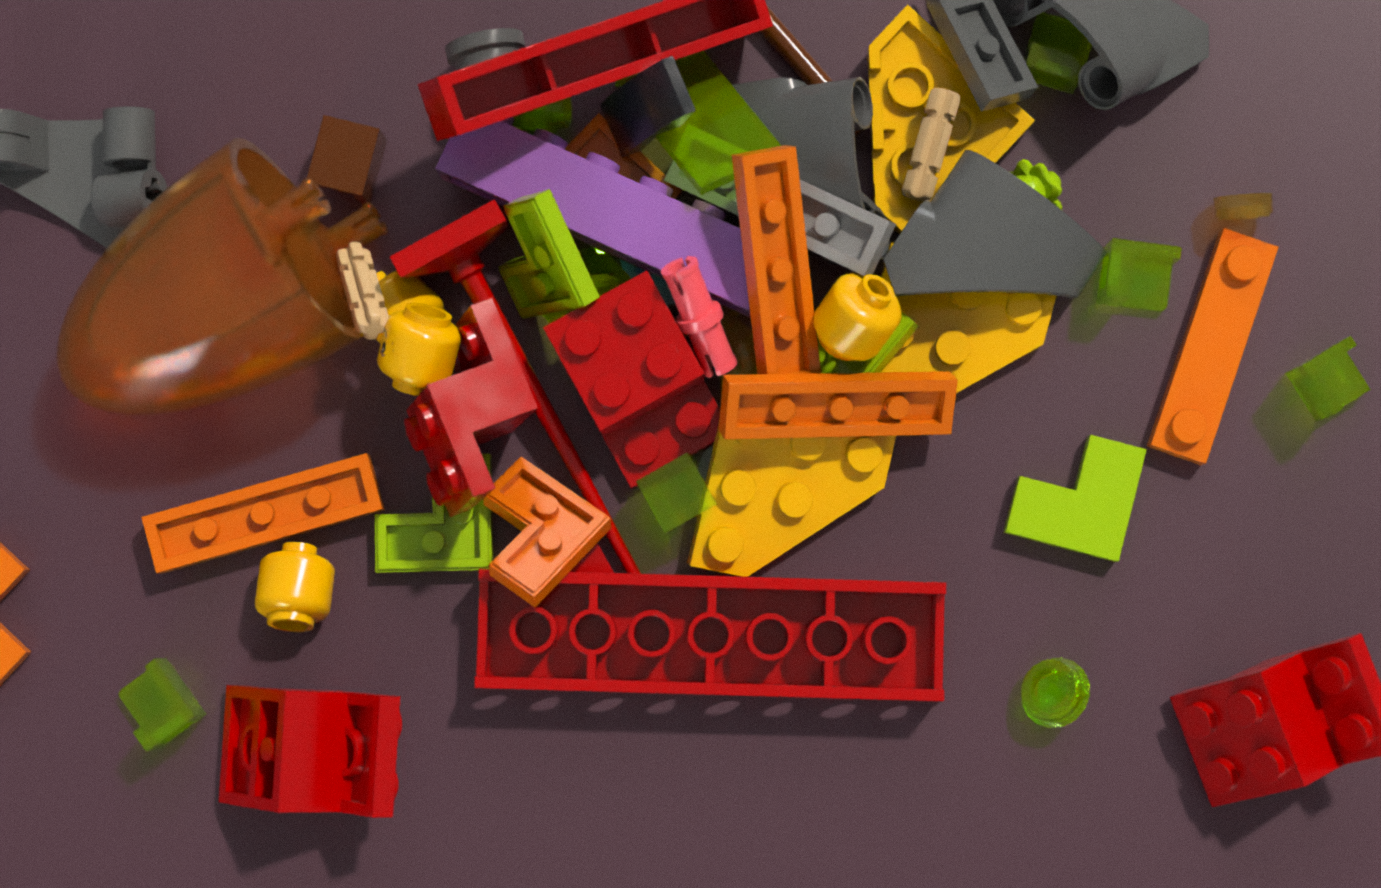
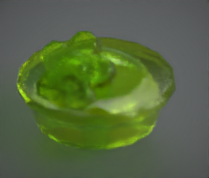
M1062 657L1047 659L1032 666L1026 673L1021 685L1022 705L1027 716L1036 724L1047 728L1064 727L1075 721L1085 710L1090 697V682L1084 669L1074 661Z

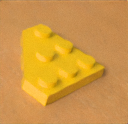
M909 5L868 46V86L873 104V116L870 124L873 202L882 210L886 220L896 224L894 230L900 234L912 215L923 203L902 195V187L907 171L913 168L909 163L923 117H927L924 111L930 91L933 88L951 90L959 94L961 100L954 121H950L953 128L941 170L934 175L938 180L932 199L965 150L979 153L992 162L997 163L1032 126L1035 120L1017 103L981 112L943 36Z
M884 264L881 278L886 280L892 287ZM955 292L896 296L901 306V311L919 327L881 372L950 371L958 379L957 394L1041 347L1045 341L1056 296L1008 292Z
M718 423L687 563L697 568L741 577L750 576L884 489L896 436L724 439L719 431Z

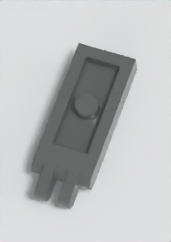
M927 0V7L981 112L1024 101L1032 96L1038 85L993 0Z

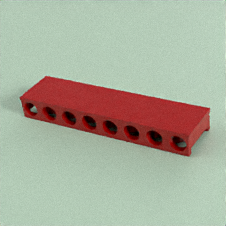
M479 569L477 666L474 688L944 701V602L947 582L569 572L534 607L518 595L508 598L500 582L490 576L489 569Z

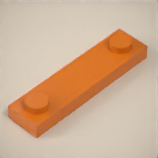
M782 145L733 154L732 164L757 374L821 373L817 332L814 328V305L796 146Z
M1226 228L1219 231L1146 447L1198 465L1206 464L1279 248L1278 246Z
M950 371L723 375L719 431L724 439L951 434L958 379Z
M365 453L141 518L156 573L163 574L381 512L385 508L370 454Z

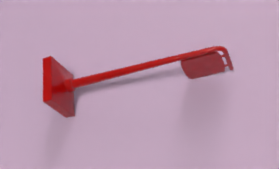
M495 199L391 255L390 259L403 279L424 278L448 271L454 283L462 284L473 304L493 298L538 408L535 410L537 417L585 500L611 518V529L605 535L626 572L641 574L481 272L485 265L479 254L510 227ZM598 543L570 571L614 573ZM501 584L508 598L517 595Z

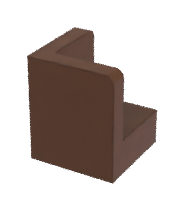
M323 115L307 180L314 186L351 194L359 203L370 205L387 139L380 128Z

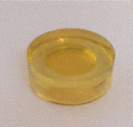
M1272 193L1237 194L1213 198L1214 218H1217L1218 221L1270 217L1274 213Z

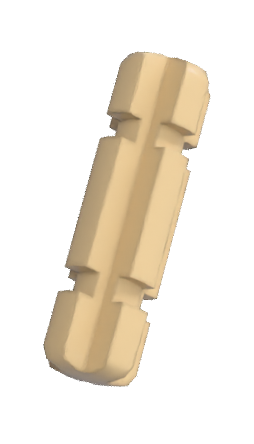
M933 88L930 91L924 111L927 117H923L909 163L913 168L907 171L902 187V195L909 199L924 202L925 200L930 201L933 197L938 180L934 175L941 170L953 128L950 121H954L961 100L960 95L951 90Z
M349 242L347 248L338 250L336 261L341 273L350 311H352L355 330L363 333L366 339L373 340L377 338L379 333L384 332L389 315L387 308L384 307L385 302L376 270H373L374 264L370 251L362 248L360 242Z

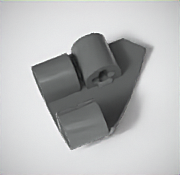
M993 0L1008 27L1018 26L1054 8L1088 39L1099 56L1082 66L1078 75V85L1085 100L1097 109H1112L1136 94H1143L1209 58V24L1170 0Z
M861 77L811 85L792 78H771L727 85L705 114L728 146L742 153L782 145L796 146L800 180L886 219L882 210L861 191L855 149V131L868 129L873 116L871 93L865 80ZM890 238L880 260L884 259L889 251ZM821 256L828 264L840 265L830 259Z
M123 106L103 110V119L45 120L20 111L0 109V184L19 193L77 228L142 275H147L171 250L170 197L164 177L156 170L155 111L142 107Z
M965 150L932 201L925 200L918 207L883 260L895 296L955 292H1008L1055 295L1070 299L1079 297L1107 252L1084 228L1028 184L979 153Z

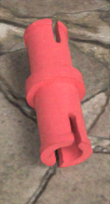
M687 256L685 259L686 267L683 258H678L665 265L661 270L662 277L667 282L679 312L676 317V323L683 334H688L705 377L712 378L714 375L713 366L716 375L721 376L734 369L738 363L720 322L723 319L724 313L720 303L711 299L699 269L697 258Z

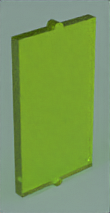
M700 51L675 60L696 111L680 127L656 136V139L699 194L703 195L734 181L733 154L781 146V144L704 51ZM639 73L615 81V86L618 89Z

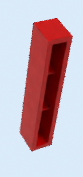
M664 0L417 85L436 140L441 141L640 73L667 57L673 56L674 60L761 31L772 27L773 23L765 0Z

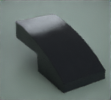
M673 56L662 59L615 90L600 104L622 158L642 151L657 135L680 127L696 111Z

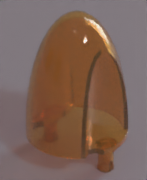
M235 138L199 162L166 188L122 230L92 266L73 296L59 331L56 345V363L61 380L72 395L90 407L109 413L155 415L181 412L219 403L270 385L308 368L364 337L363 333L355 330L352 311H350L341 273L336 261V254L339 249L347 248L349 242H360L363 248L380 236H385L389 233L386 223L383 221L379 223L377 221L382 218L381 214L372 203L366 202L363 204V207L331 227H326L317 218L327 215L331 212L327 200L324 199L320 202L318 199L324 194L312 179L307 178L296 187L279 166L261 149L245 139Z

